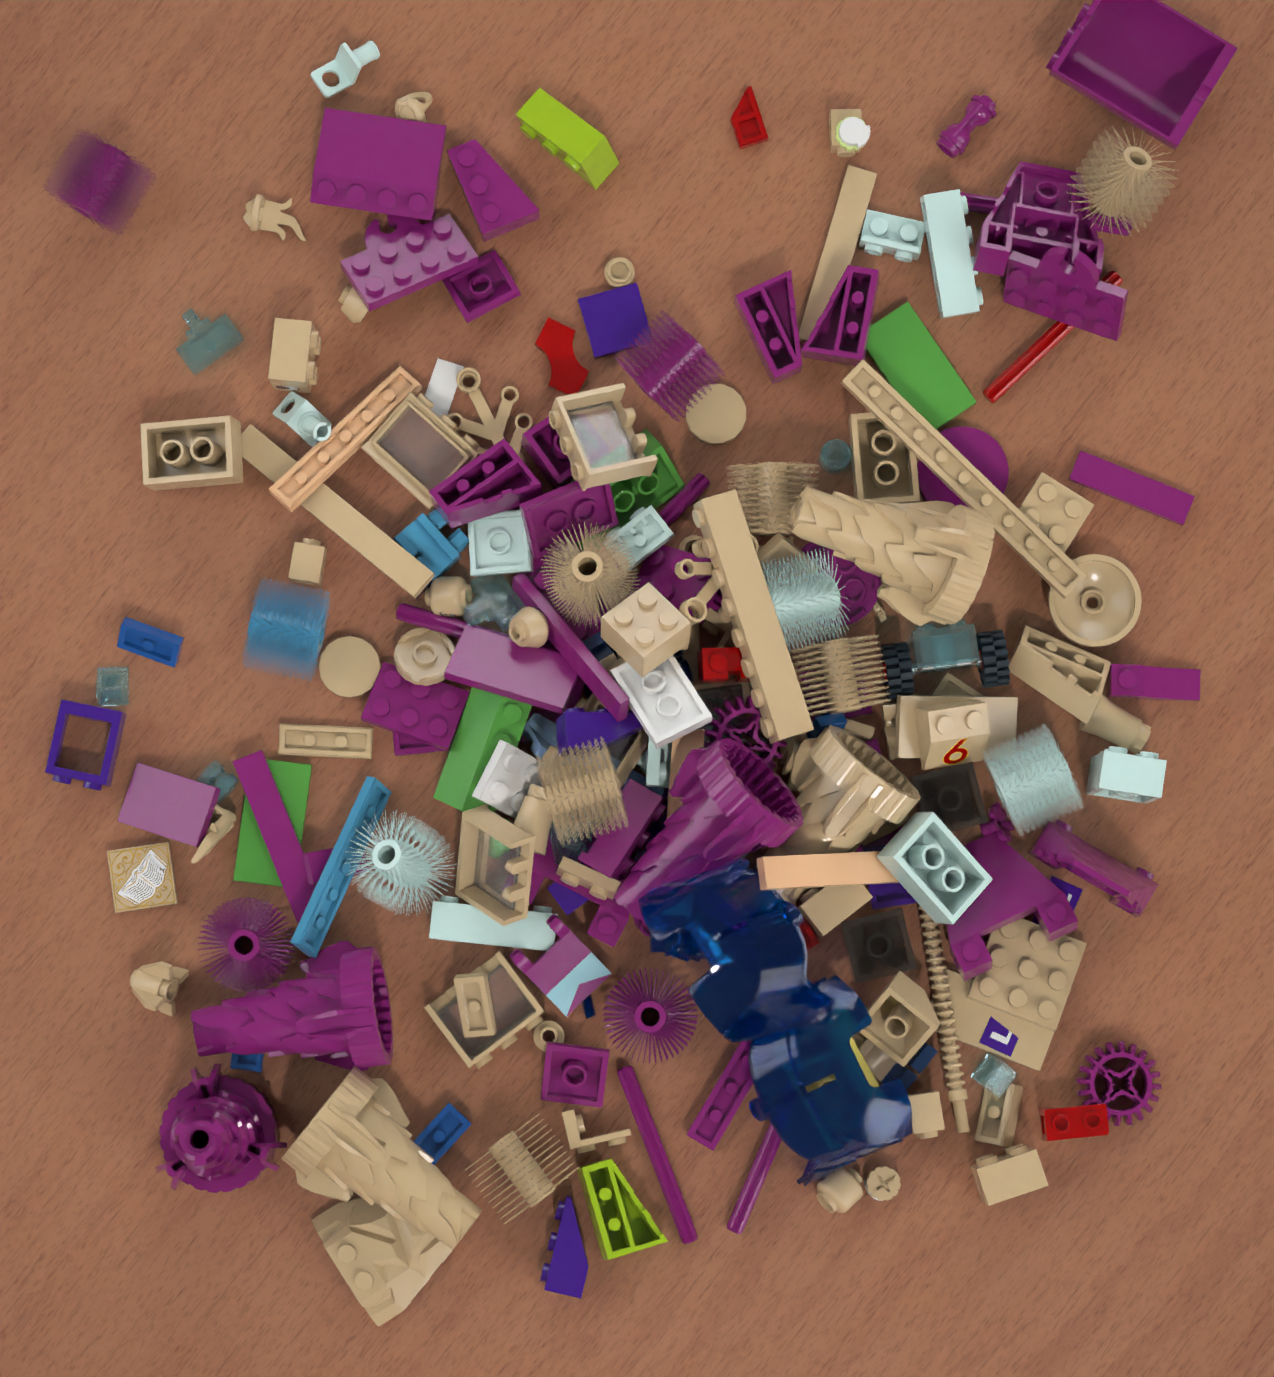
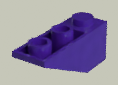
M579 707L569 708L556 720L558 756L560 753V757H563L566 753L567 756L568 754L570 756L574 750L572 756L575 755L577 757L576 753L579 750L583 752L587 748L585 752L587 753L598 742V746L593 751L599 746V750H601L606 744V748L644 728L632 710H628L626 719L617 722L606 708L599 709L596 712H585L583 708Z
M567 1195L565 1202L559 1201L555 1219L560 1220L558 1233L551 1232L547 1250L553 1251L550 1264L544 1262L540 1281L546 1282L544 1290L581 1299L589 1265L572 1197Z

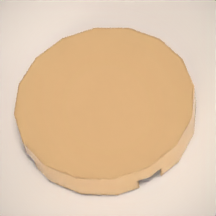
M709 384L711 389L703 386V389L707 392L706 394L702 391H697L699 395H702L703 399L701 400L693 394L698 402L696 403L689 399L694 408L692 409L688 405L686 407L689 413H686V422L690 432L699 441L709 445H719L733 441L742 432L746 422V406L741 395L733 388L724 384Z
M423 627L412 629L400 637L395 647L394 663L396 669L405 680L416 685L428 686L440 683L445 679L444 672L455 650L454 644L446 634Z
M353 636L337 638L328 644L321 654L319 662L320 677L326 687L337 696L347 698L360 697L372 690L381 669L379 655L373 646L364 639Z

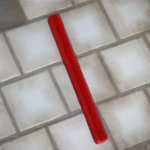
M1114 270L1110 271L1100 280L1117 287L1123 282L1120 275ZM1057 321L984 389L983 395L991 403H995L1075 327Z

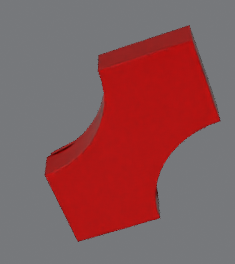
M548 317L535 342V347L546 355L551 365V378L548 387L564 395L579 393L589 375V371L577 361L573 352L576 330Z

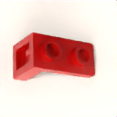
M1106 1104L1039 1109L1042 1140L1044 1141L1109 1134Z

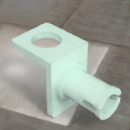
M368 41L353 51L344 42L340 45L335 59L314 70L310 77L324 97L330 98L355 84L362 66L377 60L380 57V52L373 41ZM327 72L336 74L339 84L334 87L327 86L322 80V75Z
M293 391L284 398L272 413L276 418L292 428L312 447L319 441L327 440L331 435V422L306 399ZM295 402L292 409L284 413L286 407L290 403Z

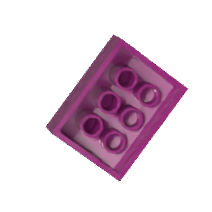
M325 108L313 172L310 203L432 220L436 213L447 125Z

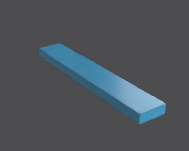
M366 777L290 941L307 956L316 958L355 873L353 871L358 867L355 865H359V863H353V861L361 860L355 858H362V856H353L361 855V853L351 852H365L361 851L365 850L364 847L361 848L357 843L367 846L368 844L365 842L369 843V840L361 834L363 833L366 837L371 838L367 831L371 829L374 832L375 825H377L392 793L375 777Z

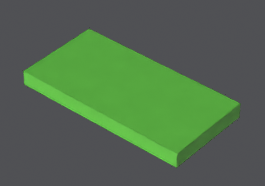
M908 302L871 326L866 352L888 384L936 430L976 404L977 401Z
M266 759L302 847L312 765ZM245 794L233 881L283 887Z

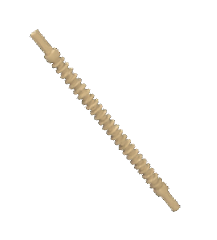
M918 906V909L923 912L919 917L924 919L921 927H925V932L922 935L927 937V940L924 941V944L928 945L925 953L930 956L926 961L931 963L928 971H932V976L929 979L934 982L931 985V989H935L932 997L937 1000L933 1005L938 1007V1011L935 1012L939 1016L941 1026L938 1033H942V1038L939 1041L944 1044L941 1047V1051L945 1052V1056L942 1059L946 1060V1065L943 1068L948 1070V1073L945 1074V1077L949 1078V1082L946 1083V1086L950 1087V1091L947 1092L948 1100L953 1103L957 1133L970 1132L965 1100L968 1099L967 1090L963 1089L962 1085L965 1084V1081L961 1080L964 1072L959 1070L962 1063L958 1062L961 1054L956 1052L960 1046L955 1044L958 1036H954V1031L957 1028L952 1026V1023L955 1022V1018H951L954 1010L950 1009L949 1005L952 1004V1001L948 1000L951 992L947 991V987L950 984L945 981L948 974H944V969L947 966L942 963L945 960V956H941L944 948L940 947V943L943 940L938 937L941 930H937V925L940 923H935L924 909Z

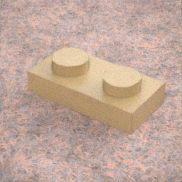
M564 856L556 872L557 875L561 876L560 880L573 887H577L578 884L590 889L589 893L602 900H606L607 897L613 900L621 883Z
M487 972L456 975L454 977V985L464 1038L495 1035L497 1027Z

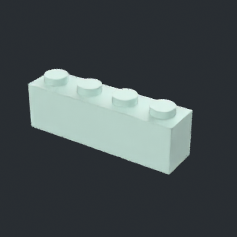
M960 189L923 195L920 197L939 317L942 319L979 312V305H983V295L981 287H976L974 275H978V271H973L974 256L971 257L969 245L973 244L971 226H966L964 214H968L966 196H961Z
M441 896L440 901H433L430 939L547 951L555 943L556 933L546 923L547 919L553 915L552 907L534 906L533 911H528L527 918L502 926L474 906L459 904L458 897Z

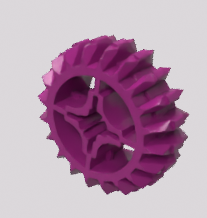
M736 696L734 707L729 700H725L723 703L726 711L724 712L720 708L715 707L714 712L719 717L717 720L712 718V722L709 723L713 725L712 730L704 729V735L712 737V740L705 741L703 747L708 748L714 741L722 739V733L729 735L731 739L742 744L743 741L733 734V731L739 734L742 732L746 734V730H748L747 735L757 744L744 742V746L751 750L761 751L762 753L759 757L774 769L776 764L771 759L773 756L777 758L783 757V754L777 751V747H786L787 742L781 740L770 744L769 737L767 743L759 739L758 729L760 725L758 722L762 716L759 707L756 708L753 704L751 696L747 697L745 705L742 697ZM752 713L750 718H746L740 726L727 724L739 714Z
M1118 1041L1115 1051L1112 1043L1107 1042L1105 1043V1054L1100 1047L1094 1048V1052L1098 1057L1096 1060L1090 1055L1085 1056V1060L1091 1064L1089 1068L1079 1066L1078 1070L1087 1073L1086 1079L1076 1078V1083L1086 1085V1089L1077 1091V1095H1088L1089 1098L1082 1105L1103 1103L1106 1106L1110 1101H1114L1116 1097L1120 1095L1125 1096L1133 1101L1134 1104L1121 1110H1113L1107 1107L1108 1121L1113 1116V1125L1119 1126L1123 1116L1126 1125H1132L1131 1114H1134L1135 1118L1141 1121L1144 1119L1140 1111L1141 1108L1147 1112L1153 1111L1152 1106L1147 1101L1149 1099L1158 1102L1159 1097L1151 1094L1152 1089H1161L1162 1085L1152 1083V1078H1158L1161 1074L1159 1071H1149V1068L1156 1064L1155 1060L1151 1059L1145 1063L1143 1062L1148 1054L1147 1051L1142 1050L1137 1056L1135 1055L1137 1045L1130 1044L1126 1052L1125 1043ZM1116 1057L1126 1058L1131 1061L1119 1072H1114L1103 1065L1106 1061ZM1137 1069H1139L1143 1080L1141 1095L1138 1094L1132 1085V1079ZM1097 1072L1105 1080L1106 1084L1100 1099L1096 1094L1094 1086ZM1110 1076L1115 1078L1123 1077L1125 1079L1123 1083L1126 1084L1125 1089L1127 1091L1122 1089L1114 1091L1112 1086L1115 1084H1112L1113 1079Z

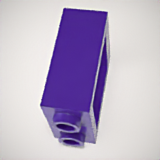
M61 699L45 773L53 775L52 781L71 785V781L74 779L84 781L83 787L101 791L102 785L111 787L126 714L121 711ZM69 715L111 724L100 776L58 767Z

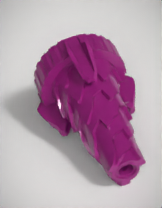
M731 738L714 741L708 748L692 749L675 776L673 786L669 790L672 797H683L680 800L683 804L664 821L666 827L646 845L648 851L632 867L628 876L622 881V886L616 892L614 898L618 905L624 906L631 915L642 920L644 924H648L665 907L678 902L698 883L703 886L718 871L730 867L745 853L754 852L765 846L778 848L803 825L804 817L802 810L792 792L779 775L761 757L740 742L734 741Z
M340 941L319 951L316 958L309 957L307 960L300 962V969L306 974V978L278 981V987L252 990L243 997L221 1000V1005L207 1006L206 1008L192 1011L191 1022L193 1023L197 1054L199 1057L226 1053L239 1055L268 1053L269 1057H278L301 1053V1058L315 1057V1060L352 1070L356 1066L361 1071L368 1070L369 1067L391 1064L394 1042L389 990L380 954L376 948L371 946L356 948L348 941Z
M215 1063L210 1077L206 1078L201 1076L197 1067L191 1069L193 1082L177 1092L176 1097L170 1100L168 1108L162 1116L163 1122L160 1125L159 1131L161 1135L160 1146L164 1151L163 1157L166 1163L155 1167L157 1173L165 1169L167 1174L173 1178L170 1188L174 1191L181 1182H184L187 1185H192L195 1189L217 1193L220 1191H233L236 1188L248 1185L250 1181L256 1180L267 1167L277 1171L280 1166L272 1159L275 1149L287 1148V1142L278 1141V1119L275 1117V1110L272 1104L268 1102L267 1096L260 1092L254 1084L247 1083L242 1078L222 1075L221 1064ZM198 1129L204 1130L209 1136V1143L205 1148H198L193 1143V1135Z

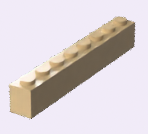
M736 489L701 499L693 505V520L696 527L701 529L704 538L702 540L703 551L707 558L710 557L713 565L712 579L717 588L720 587L723 596L721 605L725 616L730 618L733 627L731 630L733 643L741 651L743 658L741 660L742 671L745 677H749L753 688L751 690V698L755 707H759L762 716L760 722L762 732L766 738L769 737L770 744L814 730Z

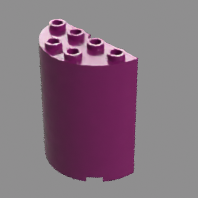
M1094 0L1091 6L1086 3L1084 4L1072 28H1069L1057 52H1054L1045 68L1050 70V76L1138 129L1144 130L1145 133L1171 149L1176 150L1238 48L1159 0Z

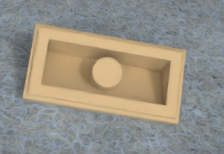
M986 1079L974 1140L1004 1147L1012 1146L1023 1086L1005 1082L998 1084Z

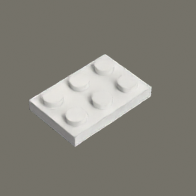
M673 655L643 678L627 662L610 670L611 677L630 698V708L656 749L712 722L711 713Z
M499 740L472 796L516 819L524 796L528 795L530 785L534 784L543 787L537 770L539 760L513 745Z

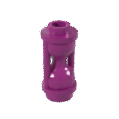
M974 95L966 107L963 120L959 124H952L945 131H941L939 134L940 138L936 142L937 146L942 152L953 159L957 155H962L970 142V133L975 127L983 126L997 116L995 111L996 104L986 95L981 97Z

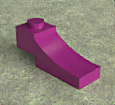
M1111 664L1108 672L1107 697L1199 701L1200 669Z

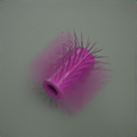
M93 138L91 141H85L86 145L83 146L85 148L83 151L74 149L77 159L73 161L74 163H72L71 167L67 166L70 169L65 171L67 174L62 178L64 181L62 183L58 182V185L61 187L54 189L58 191L56 196L65 201L63 203L69 205L66 207H71L75 212L89 218L91 221L103 223L108 228L111 225V228L116 226L113 223L119 219L116 216L123 213V210L120 211L119 209L125 208L121 205V202L127 203L126 201L128 200L126 199L131 197L129 192H133L134 185H136L134 182L140 179L139 175L142 174L140 172L142 167L138 166L140 164L133 162L135 160L130 158L132 156H128L124 153L125 151L122 152L116 148V144L114 147L109 143L106 144L102 139L100 141ZM74 139V141H76V142H73V143H75L76 145H78V144L81 145L80 143L77 142L78 140ZM144 175L145 177L148 178L147 180H149V181H150L149 178H152V177H150L149 175H147V176Z
M663 313L667 317L665 323L658 318L662 322L659 326L652 320L659 331L653 330L647 324L654 332V337L642 329L650 339L647 341L643 336H639L645 343L642 346L636 341L642 348L641 351L631 344L630 347L636 352L634 355L632 351L630 352L624 347L628 351L627 354L632 358L631 361L628 359V356L625 357L619 351L623 356L622 358L629 363L628 365L621 359H615L629 374L628 376L633 377L632 379H634L637 386L651 400L656 402L658 406L660 405L663 410L665 409V412L673 419L676 418L680 421L670 410L669 406L684 418L676 405L679 404L682 407L681 409H685L688 413L689 411L677 398L679 397L691 407L692 404L682 393L684 392L687 397L689 396L695 401V397L689 394L690 391L700 398L698 396L699 393L694 389L695 386L706 394L699 383H704L711 389L705 383L704 377L707 381L710 379L715 383L709 377L714 375L719 380L713 370L720 371L722 374L723 372L716 366V362H713L712 358L707 355L708 353H706L705 348L689 332L683 331V327L681 328L677 322L673 321L674 319H670Z
M247 897L249 914L246 907V898L238 908L236 907L240 904L242 898H237L230 903L227 901L222 908L224 909L222 910L219 909L220 907L216 911L213 910L216 914L215 916L214 914L210 915L211 923L210 919L206 920L210 925L201 926L212 932L205 930L199 932L214 937H198L199 939L223 942H202L198 944L227 945L199 949L227 948L211 953L228 950L203 960L207 961L228 953L204 966H210L223 959L206 972H211L222 965L210 978L222 971L216 979L221 980L223 978L222 981H227L225 987L232 985L244 990V992L248 991V993L256 982L258 983L254 986L253 990L258 985L257 989L261 990L263 987L272 984L269 982H272L271 980L274 978H280L278 976L279 973L280 975L284 974L282 970H285L284 964L292 963L282 957L290 959L293 956L277 951L288 953L296 951L272 947L294 946L293 944H266L291 941V939L266 941L282 936L265 939L290 929L286 928L266 936L289 923L285 922L270 930L288 916H284L270 925L283 912H278L272 918L279 908H273L270 912L271 909L269 908H272L274 904H269L271 906L267 907L265 905H268L269 901L262 903L251 897ZM244 936L249 937L253 942V949L250 953L245 952L241 948V940ZM251 977H252V980H251V982H250V984H249V987H247V984H248V982L250 981V979H251Z
M645 968L647 993L641 970L639 969L643 990L634 970L633 975L639 990L628 973L627 975L635 990L623 976L622 979L631 992L618 980V984L628 994L614 985L613 988L623 996L613 990L610 993L622 1000L610 995L607 996L608 999L619 1004L606 1001L605 1004L618 1008L605 1007L603 1010L620 1013H604L603 1016L623 1017L604 1019L603 1022L619 1021L608 1024L604 1028L619 1024L623 1025L608 1030L606 1034L624 1028L610 1036L609 1039L626 1031L613 1041V1045L630 1033L617 1046L618 1048L636 1031L622 1049V1053L639 1032L628 1051L629 1053L640 1034L639 1042L644 1034L643 1045L647 1032L643 1063L649 1035V1064L652 1034L655 1064V1040L662 1063L658 1039L668 1061V1055L663 1042L673 1058L674 1055L667 1041L675 1052L679 1054L678 1049L670 1038L683 1051L684 1048L675 1038L686 1046L688 1043L679 1035L691 1041V1038L680 1031L694 1036V1032L683 1027L696 1030V1027L681 1022L697 1024L696 1020L684 1018H698V1015H685L683 1013L697 1012L698 1009H680L696 1006V1003L685 1006L680 1005L695 1000V997L676 1003L691 995L692 992L673 1001L689 989L688 986L671 998L685 984L683 982L665 999L679 982V978L664 996L672 982L671 980L660 997L663 990L662 987L656 999L658 994L657 990L655 996L657 969L652 998V968L650 994L647 969ZM645 1008H655L659 1012V1020L655 1023L646 1022L642 1017V1011Z

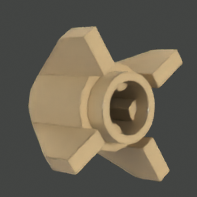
M162 961L142 965L132 973L130 986L132 987L133 994L145 1008L155 1012L159 1010L161 1013L173 1016L176 1013L175 1001L173 1000L177 995L179 984L189 976V970L172 967L171 964Z

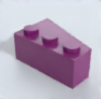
M630 779L622 790V799L625 803L624 810L627 812V823L624 824V821H621L622 827L619 829L620 825L617 827L618 822L616 823L615 819L605 830V825L599 831L597 828L593 835H596V840L588 854L582 851L578 857V860L605 876L620 881L623 876H628L630 870L636 864V861L633 859L638 850H644L652 836L649 831L654 822L659 823L667 811V806H665L667 799L633 779Z

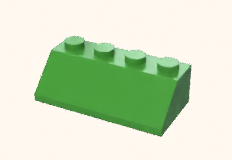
M647 429L640 432L644 433L647 438V444L643 453L645 457L656 455L657 463L650 477L640 476L610 483L619 525L604 530L606 535L615 527L620 526L622 528L631 521L630 516L641 507L646 509L652 505L656 509L685 487L663 446ZM622 445L594 464L591 469L629 461L624 446ZM580 540L579 542H580L581 547H582V550H583V552H584L582 540Z
M472 687L433 798L463 812L485 805L486 803L473 797L472 794L499 740L505 741L516 748L518 747L532 705ZM488 805V809L495 812V808Z

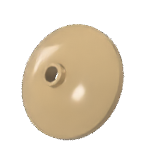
M1089 554L1073 559L1072 561L1087 576L1065 599L1050 586L1048 607L1055 626L1069 640L1083 646L1102 647L1119 641L1132 630L1141 611V591L1135 576L1123 563L1109 556ZM1088 598L1096 600V608L1092 609L1087 606Z

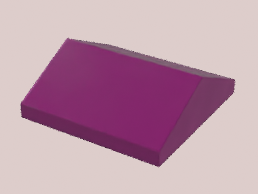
M495 250L478 258L477 265L442 280L458 311L467 323L521 295L520 290Z
M547 1042L540 1100L602 1108L610 1049Z

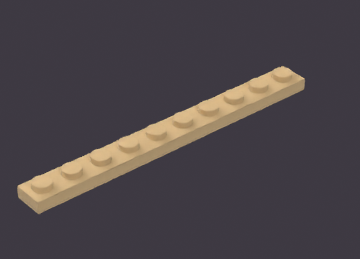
M864 359L841 381V384L969 508L992 516L995 533L1063 599L1087 576Z

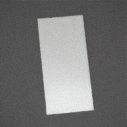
M438 358L425 396L434 404L431 410L441 417L443 413L448 415L457 388L456 377L464 367Z

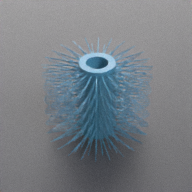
M267 584L265 592L263 585L262 590L260 587V595L258 587L259 599L257 596L256 605L255 595V607L253 604V611L248 623V631L246 632L249 637L246 644L249 662L250 658L252 662L254 655L257 668L258 658L261 664V657L262 663L264 660L265 664L266 660L267 666L268 659L269 666L270 663L272 666L273 662L274 669L275 665L277 669L279 662L281 672L283 664L284 667L286 664L287 669L289 667L290 670L291 667L293 673L291 661L294 673L296 669L294 665H296L299 675L301 672L302 676L304 669L306 677L308 671L310 674V670L313 676L312 668L315 675L313 663L316 667L317 659L318 668V652L320 654L321 647H323L325 628L327 627L325 619L328 605L325 597L324 600L323 596L322 599L320 597L321 605L318 594L316 597L318 601H316L312 590L313 601L312 596L310 598L309 595L308 598L306 592L308 604L305 592L304 596H301L300 589L299 594L297 590L295 597L294 591L293 596L292 591L291 594L289 591L288 595L287 588L286 593L284 588L282 595L281 590L280 594L279 590L278 593L276 590L275 594L274 587L273 591L271 587L269 594Z

